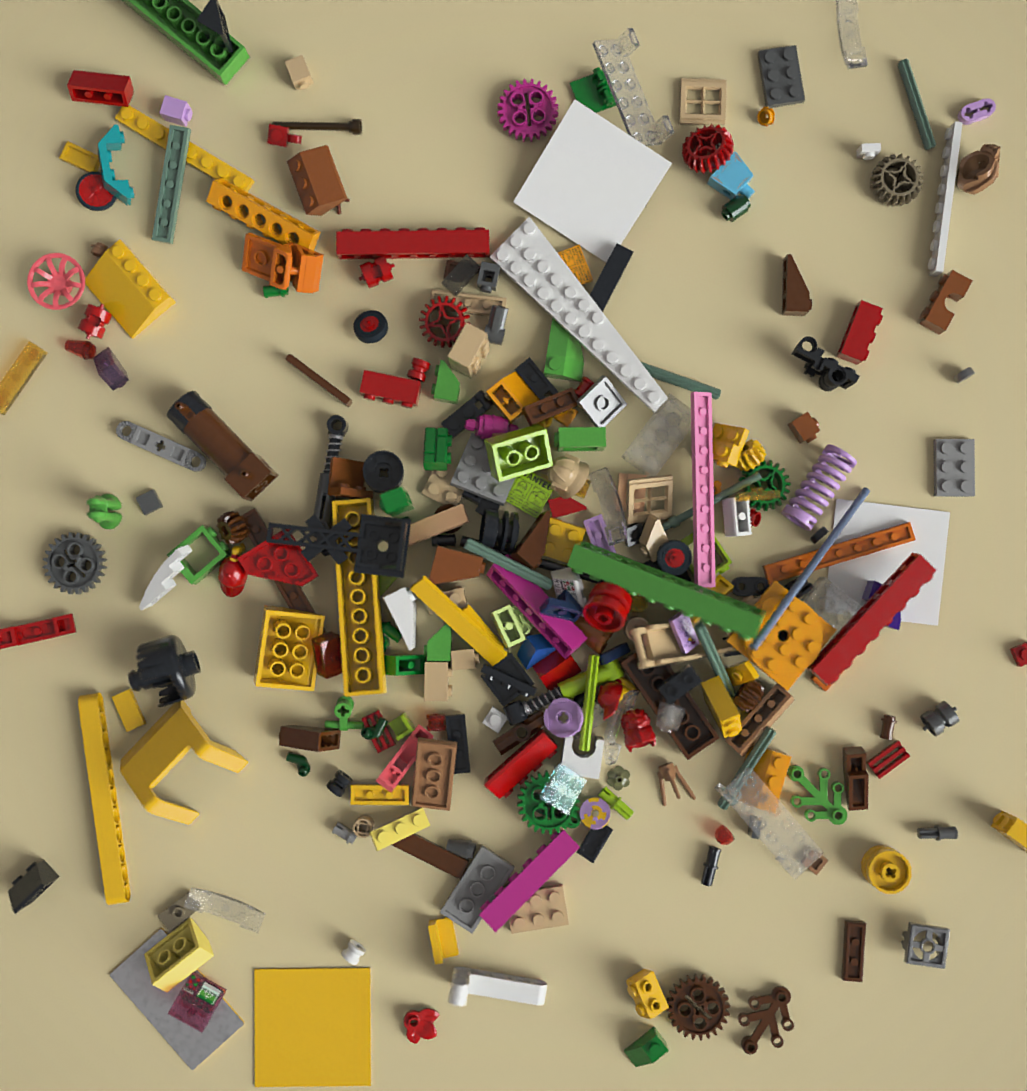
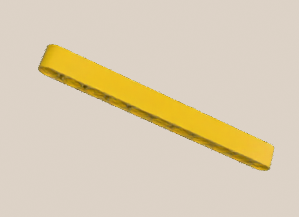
M101 693L80 695L78 698V708L105 899L108 905L125 903L130 901L131 893L103 697Z

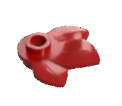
M424 1008L419 1012L416 1010L408 1011L403 1019L404 1026L407 1028L406 1036L408 1040L417 1044L420 1038L427 1040L435 1038L437 1031L433 1022L440 1014L431 1008ZM413 1019L417 1020L414 1023H410Z

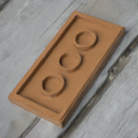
M418 737L412 806L450 811L457 742Z

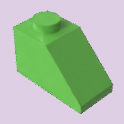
M447 623L427 641V645H424V656L427 657V661H451L452 628Z

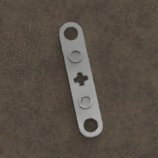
M122 421L117 425L116 434L118 437L195 472L203 470L206 466V458L201 453L129 421ZM125 426L131 427L129 436H124L122 433ZM164 441L163 445L166 447L159 451L157 444H161ZM194 457H199L201 460V464L198 467H193L191 464V460Z

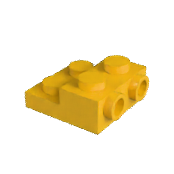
M715 423L712 430L713 462L723 468L728 466L736 467L749 430Z

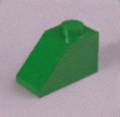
M384 655L385 675L425 674L426 656Z
M655 1027L624 1049L625 1054L635 1067L654 1063L669 1051L666 1041Z

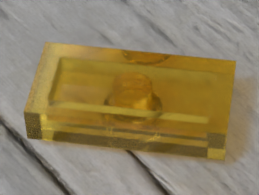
M763 487L752 488V492L735 494L736 502L781 498L780 490L763 491Z

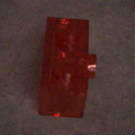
M330 631L311 638L317 674L325 679L342 674L340 635Z

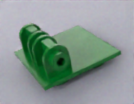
M600 67L595 68L593 74L570 82L575 99L595 113L618 105L606 71L601 70Z

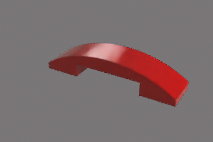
M73 614L0 629V649L76 633Z

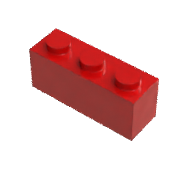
M73 70L67 84L72 101L128 107L134 94L130 76Z
M863 300L856 304L836 355L837 358L856 365L867 359L869 355V350L867 349L869 343H872L875 339L876 333L874 330L882 321L883 315H881L883 308Z
M364 370L359 392L366 400L375 401V398L382 399V402L393 405L396 402L401 403L402 407L412 409V406H418L422 384L421 381Z

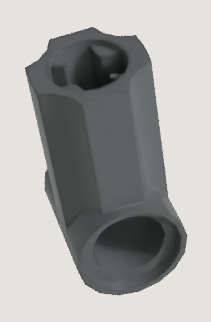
M492 305L489 322L484 331L488 334L489 343L502 345L509 308Z

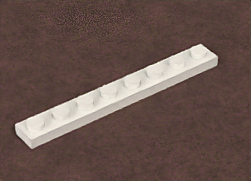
M955 121L947 128L944 137L947 140L942 153L944 165H942L940 170L942 180L937 191L939 202L935 207L937 218L932 229L935 234L930 245L932 257L928 262L929 276L933 277L939 276L944 271L963 122Z

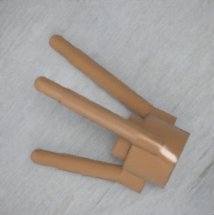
M673 762L658 767L659 772H657L663 806H666L663 779L666 782L670 781L677 799L681 798L674 781L676 775L692 799H696L680 774L677 765L674 766Z

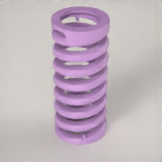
M827 444L822 452L823 455H820L818 458V463L812 466L813 472H808L806 475L807 480L801 482L800 486L802 489L795 491L796 497H792L789 500V504H786L781 512L788 520L807 531L812 530L813 524H816L817 519L802 510L798 504L819 516L823 514V511L807 501L804 496L811 498L823 507L829 505L827 500L812 492L810 488L816 489L830 499L835 496L831 490L820 485L815 479L821 480L834 490L840 489V485L836 481L825 476L820 470L844 482L846 480L845 475L830 467L826 462L832 463L846 473H850L852 471L851 468H854L857 464V461L850 454L831 444Z

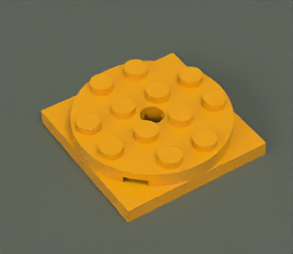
M776 580L771 583L754 604L755 607L767 611L759 632L789 592ZM795 596L756 651L749 647L754 639H743L738 636L739 633L734 631L725 641L783 689L788 691L804 670L815 661L821 649L837 630L815 613L809 605ZM781 630L787 632L788 637L785 641L778 639V633Z

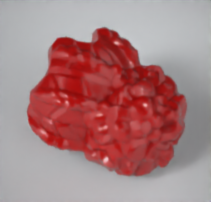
M638 708L626 711V714L621 719V727L624 730V743L627 750L632 752L633 748L645 747L648 744L654 747L656 745V737L650 725L651 720L648 714L643 709Z

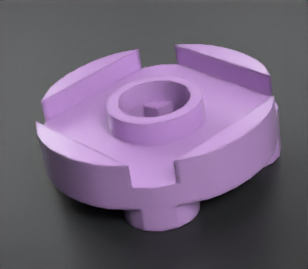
M558 698L551 702L548 709L546 708L544 723L546 728L555 736L561 738L571 737L581 730L583 712L577 702L568 698ZM563 712L568 716L566 723L559 720Z

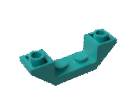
M114 124L98 143V157L104 189L125 205H131V198H134L133 186L129 187L128 180H115L114 169H110L109 162H112L111 151H121V145L125 143L123 131L120 132L119 124Z

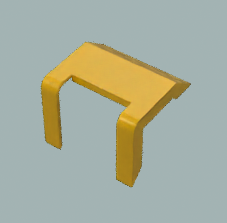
M184 700L174 703L121 758L120 773L148 812L189 825L200 813L159 799L151 788L191 748L203 760L237 773L248 764V761L235 750L211 741L191 714V710Z

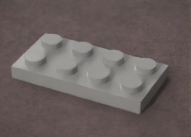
M482 845L440 910V913L473 934L482 920V917L479 915L482 911L480 907L487 900L491 902L496 897L494 893L505 884L515 866Z

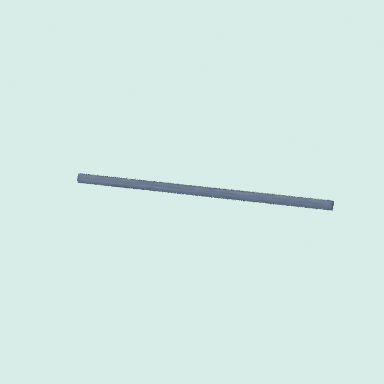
M864 487L750 644L749 647L752 650L756 651L863 503L870 493L868 488Z

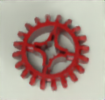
M713 124L709 127L704 125L701 129L697 128L696 132H690V137H685V143L682 144V156L690 170L694 169L696 173L701 170L703 174L709 170L712 173L713 169L719 170L720 165L725 166L726 161L730 160L733 154L734 142L731 134L725 127L721 128L719 124L715 127Z
M438 296V303L431 299L432 306L424 305L428 311L421 310L420 313L425 315V318H419V321H425V325H420L419 328H426L427 331L423 332L422 335H430L427 339L428 342L435 339L434 346H437L440 341L441 348L445 347V342H447L450 348L452 347L451 341L456 342L466 324L465 319L470 318V315H463L468 309L466 307L460 309L463 304L461 301L455 305L456 298L453 297L451 302H449V296H445L442 302L441 296ZM444 306L452 307L459 316H448ZM439 308L438 319L430 322L432 312ZM443 316H445V319H454V321H450L447 324L446 328L444 325L436 324L442 320ZM460 322L458 331L451 337V325ZM440 327L445 334V338L437 336L431 328Z

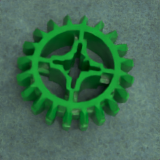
M765 460L760 462V466L750 469L749 472L743 470L741 473L745 477L738 479L742 481L759 470L769 472L764 478L753 483L756 487L754 495L751 492L750 485L743 488L744 491L739 493L740 496H748V501H751L749 504L750 508L756 504L757 511L761 507L763 511H768V507L773 510L775 509V504L781 506V500L785 501L787 499L783 493H790V490L785 488V486L791 485L790 482H785L789 475L783 476L782 473L785 472V469L778 470L779 463L772 466V460H769L767 465ZM774 476L778 481V490L773 485ZM766 481L767 485L765 486H768V488L762 490L760 483ZM764 493L775 496L770 501L759 499Z

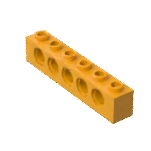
M223 178L213 180L206 202L210 203L214 209L228 213L232 219L241 220L247 227L261 231L263 236L273 238L281 245L293 242L314 251L321 233L320 231ZM228 197L231 199L232 204L229 203ZM261 215L265 218V223L262 221ZM278 224L281 226L282 231L278 229ZM294 233L297 234L298 241L295 239Z

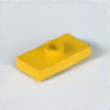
M750 660L740 662L725 669L733 687L753 681L759 677Z

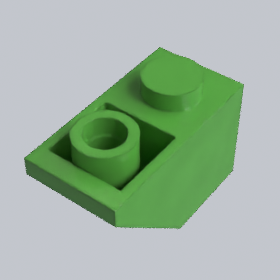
M440 360V365H436L435 368L437 381L436 384L433 383L431 395H434L435 401L457 404L461 387L460 382L446 362Z

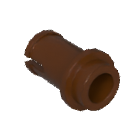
M884 714V718H881L883 724L880 738L892 740L894 726L897 723L896 717Z

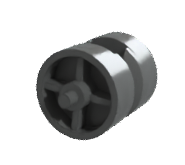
M945 701L935 706V712L930 710L920 716L925 725L923 730L926 731L928 729L935 737L944 732L945 726L952 727L959 722L955 712L957 708H952Z

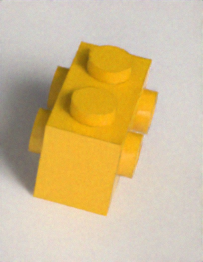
M642 969L625 980L628 985V993L634 999L635 1009L641 1017L651 1020L669 1008L654 971Z

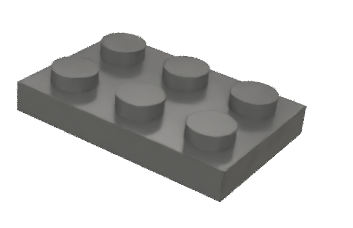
M796 45L759 50L758 61L766 106L774 108L804 103L805 96Z

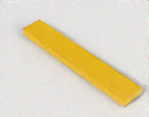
M425 575L411 586L410 590L492 666L507 656V652Z

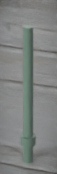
M757 472L714 495V504L762 479L760 473ZM693 507L678 516L674 515L668 518L669 521L662 524L664 531L672 527L676 528L681 525V522L692 517Z

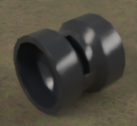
M338 770L335 773V778L330 780L326 786L333 794L341 797L345 793V788L349 787L353 780L348 774Z

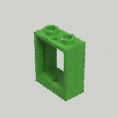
M559 427L558 432L554 434V447H558V452L603 451L606 447V427Z
M202 525L167 554L169 557L177 548L190 545L202 534L206 536L220 553L198 573L195 572L185 558L180 561L184 566L181 573L190 584L199 583L217 568L223 560L231 556L228 552L230 548L224 541L220 542L216 537L218 534L211 526Z

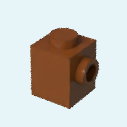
M808 412L788 424V427L799 443L806 441L808 444L817 438L815 434L820 431L818 421L811 417Z

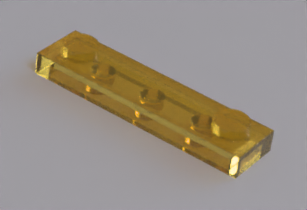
M31 341L27 343L0 382V413L2 415L7 413L48 354V352Z

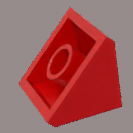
M557 650L532 666L550 691L554 687H558L557 683L581 672V669L571 655L565 659Z

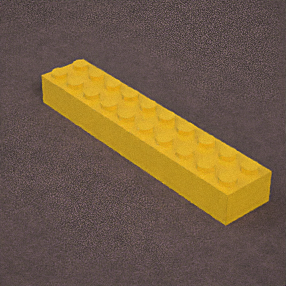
M371 498L332 501L333 526L346 518L353 527L348 532L359 533L362 514L375 516L374 501ZM354 537L348 542L352 548H357L358 537ZM341 538L336 540L338 544L343 541ZM345 552L348 559L340 565L336 563L344 697L387 693L379 575L354 573L356 553Z

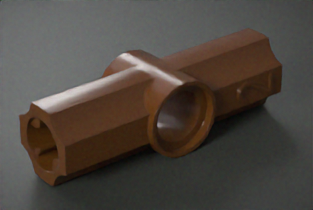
M540 709L492 741L501 756L546 727L543 711ZM524 727L526 729L524 737H517L516 731L518 728Z

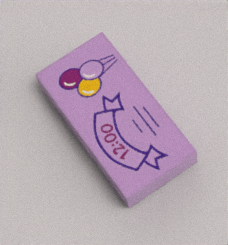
M680 611L668 621L681 652L687 654L700 643L690 618L681 614L682 611Z

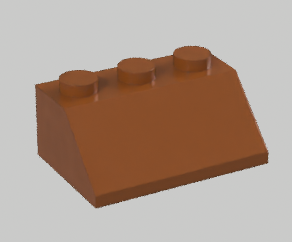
M328 145L299 152L287 161L306 215L322 216L347 199Z

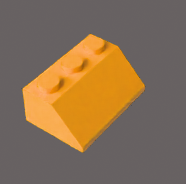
M753 747L745 755L744 761L746 760L747 756L749 755ZM767 748L734 799L775 813L791 756Z

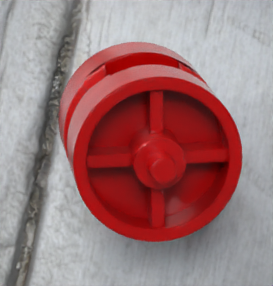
M384 255L374 259V263L366 262L359 265L363 274L358 278L360 281H366L369 289L379 285L380 281L385 283L394 279L391 270L395 265L394 263H387Z
M88 304L84 312L86 318L81 319L77 328L85 332L87 335L86 339L88 340L93 336L102 339L106 331L104 325H108L112 314L103 309V304L97 307Z

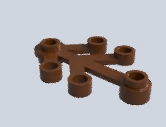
M777 986L772 990L771 994L759 997L751 996L748 999L751 1009L757 1010L762 1004L771 1003L768 1009L751 1013L742 1012L738 1015V1021L744 1027L748 1026L752 1021L760 1020L752 1035L745 1036L741 1041V1047L745 1053L754 1054L757 1051V1042L768 1025L770 1026L771 1043L776 1048L783 1046L784 1040L779 1034L775 1016L778 1008H780L782 1015L781 1026L783 1029L791 1031L794 1028V1023L789 1016L787 1007L791 994L786 987ZM780 994H784L783 999H778ZM753 1000L758 1001L755 1006L751 1005ZM742 1017H747V1021L741 1022ZM789 1021L790 1025L785 1027L784 1024ZM780 1038L779 1043H774V1040ZM753 1044L752 1049H747V1046Z

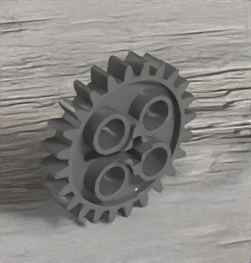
M71 532L68 536L62 534V540L55 538L56 545L49 544L52 550L45 551L49 556L48 558H43L47 565L42 566V568L48 569V572L44 575L51 576L48 582H56L53 588L61 587L60 592L67 591L68 594H73L74 591L76 594H81L82 591L89 592L88 587L95 589L94 582L101 583L98 577L105 576L101 570L107 569V566L102 565L103 562L107 561L106 558H102V555L106 552L99 551L102 545H94L96 539H90V535L85 534L83 536L82 533L78 532L76 536ZM78 545L80 552L76 555L74 549ZM61 557L64 558L63 566H60L59 559ZM87 561L91 562V568L89 570L86 569ZM72 572L76 574V579L73 582L70 579Z

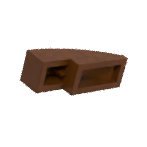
M862 746L843 748V774L847 808L849 811L868 809L869 774L866 771V752Z

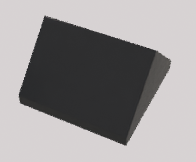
M209 0L198 17L197 22L208 40L229 53L233 52L225 14L218 0Z

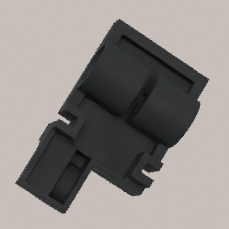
M804 337L792 352V355L806 362L804 374H809L811 378L814 377L815 373L820 375L818 383L824 391H832L839 386L847 389L855 384L860 377L854 369L850 367L844 368L838 364L837 360L826 357L822 358L821 356L825 350L817 348V342L813 337ZM803 342L811 343V351L803 349Z

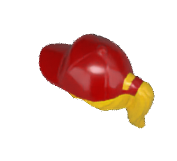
M244 543L234 546L231 556L223 560L219 567L218 580L223 593L228 597L239 595L243 591L248 574L237 559L245 552Z
M620 677L614 682L600 686L597 702L604 711L603 721L615 713L619 701L627 693H639V690L628 679Z

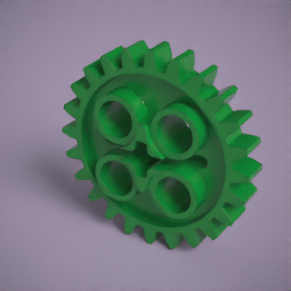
M545 770L543 776L538 771L537 778L530 775L532 781H524L527 786L526 788L520 787L523 794H518L517 797L522 801L517 802V806L523 808L518 810V813L525 814L522 817V821L529 820L527 827L529 828L534 825V832L541 828L542 834L545 833V830H548L549 834L552 835L553 829L560 833L559 827L562 826L566 830L565 823L573 824L571 817L577 818L574 810H580V808L575 803H579L580 799L575 796L579 792L578 790H573L575 784H569V777L563 780L564 775L559 774L557 777L555 770H553L551 775ZM546 785H549L551 819L547 817L548 809L545 803L547 802ZM555 788L563 790L559 796H555L552 793ZM536 789L543 790V795L535 797L533 792ZM562 807L564 812L561 815H555L554 810ZM543 809L545 812L542 816L537 817L534 815L535 810Z

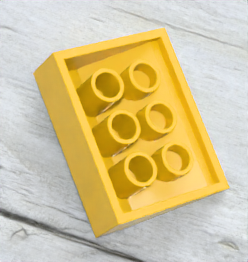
M121 239L104 252L85 278L87 287L132 339L175 303V300Z
M264 605L254 674L255 686L314 691L325 615Z

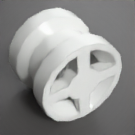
M352 939L349 941L347 949H344L341 955L349 963L357 965L359 957L365 954L366 949L359 942Z

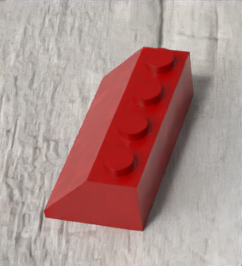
M541 729L490 773L484 780V786L499 799L503 796L507 798L514 791L513 787L517 783L519 785L523 784L528 779L527 775L532 770L536 772L543 765L541 762L544 759H550L557 753L558 745L544 729Z

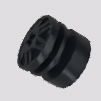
M385 450L376 451L369 455L364 462V479L369 488L374 492L383 494L398 488L403 482V464L393 452ZM380 470H388V477H380Z
M484 508L480 525L479 543L493 549L497 541L499 551H503L506 544L507 552H513L519 536L518 512H512L509 519V512L504 511L502 519H499L498 510Z

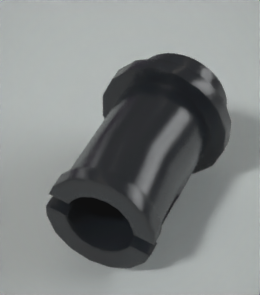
M456 535L432 537V546L436 548L437 546H456Z

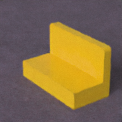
M447 917L429 920L428 930L435 965L443 963L444 958L458 956L459 951L453 921Z

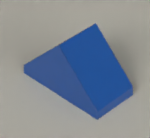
M542 634L526 636V640L522 643L517 656L526 670H528L556 649Z

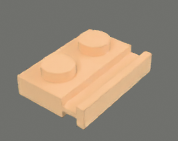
M619 473L616 511L626 512L627 480L646 478L647 475ZM646 488L634 489V499L645 498ZM645 502L634 503V513L644 512Z

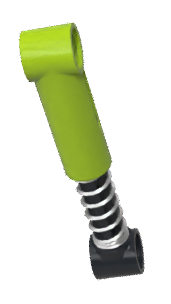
M618 658L605 665H599L597 686L625 675ZM587 671L557 683L558 688L554 687L553 690H548L547 693H542L540 696L536 695L533 699L529 698V701L521 702V700H518L503 707L510 726L528 718L527 715H530L535 710L539 711L541 707L545 708L546 705L551 704L555 699H571L584 693Z

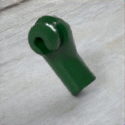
M380 717L376 726L363 728L361 736L367 740L379 738L388 720Z
M288 752L286 761L297 765L300 776H307L310 772L307 758L303 755Z

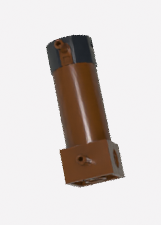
M190 391L180 397L168 410L167 417L226 476L224 480L243 499L252 502L279 476L261 456L255 454L230 429L196 391Z

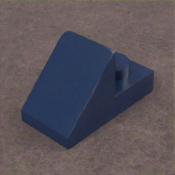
M564 589L557 598L548 597L540 606V614L575 622L583 614V608L569 591Z

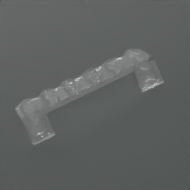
M627 28L614 40L594 41L592 43L628 135L645 146L662 144L675 132L668 115L661 116L656 122L654 121L629 56L640 46L634 29Z
M747 767L726 787L721 783L714 787L771 851L778 863L794 879L799 877L823 855L822 850L752 768Z

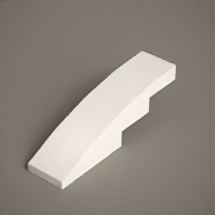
M189 545L177 548L164 561L144 593L139 606L140 610L153 606L177 585L172 578L184 569L180 561L193 551Z

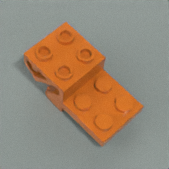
M247 233L245 235L242 271L270 281L269 285L281 290H286L289 287V281H291L292 286H294L297 292L314 293L319 290L324 254L293 242L281 245L256 234Z

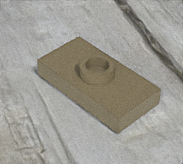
M190 891L160 913L158 917L168 931H171L202 906Z

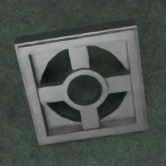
M909 922L908 931L902 933L904 941H901L905 950L904 962L945 969L950 929ZM926 931L924 939L913 941L918 933ZM933 932L938 935L936 937L938 944H935L932 940ZM931 941L933 948L930 951H924V942ZM912 947L920 948L923 952L922 959L915 955ZM936 951L938 955L930 959V955Z

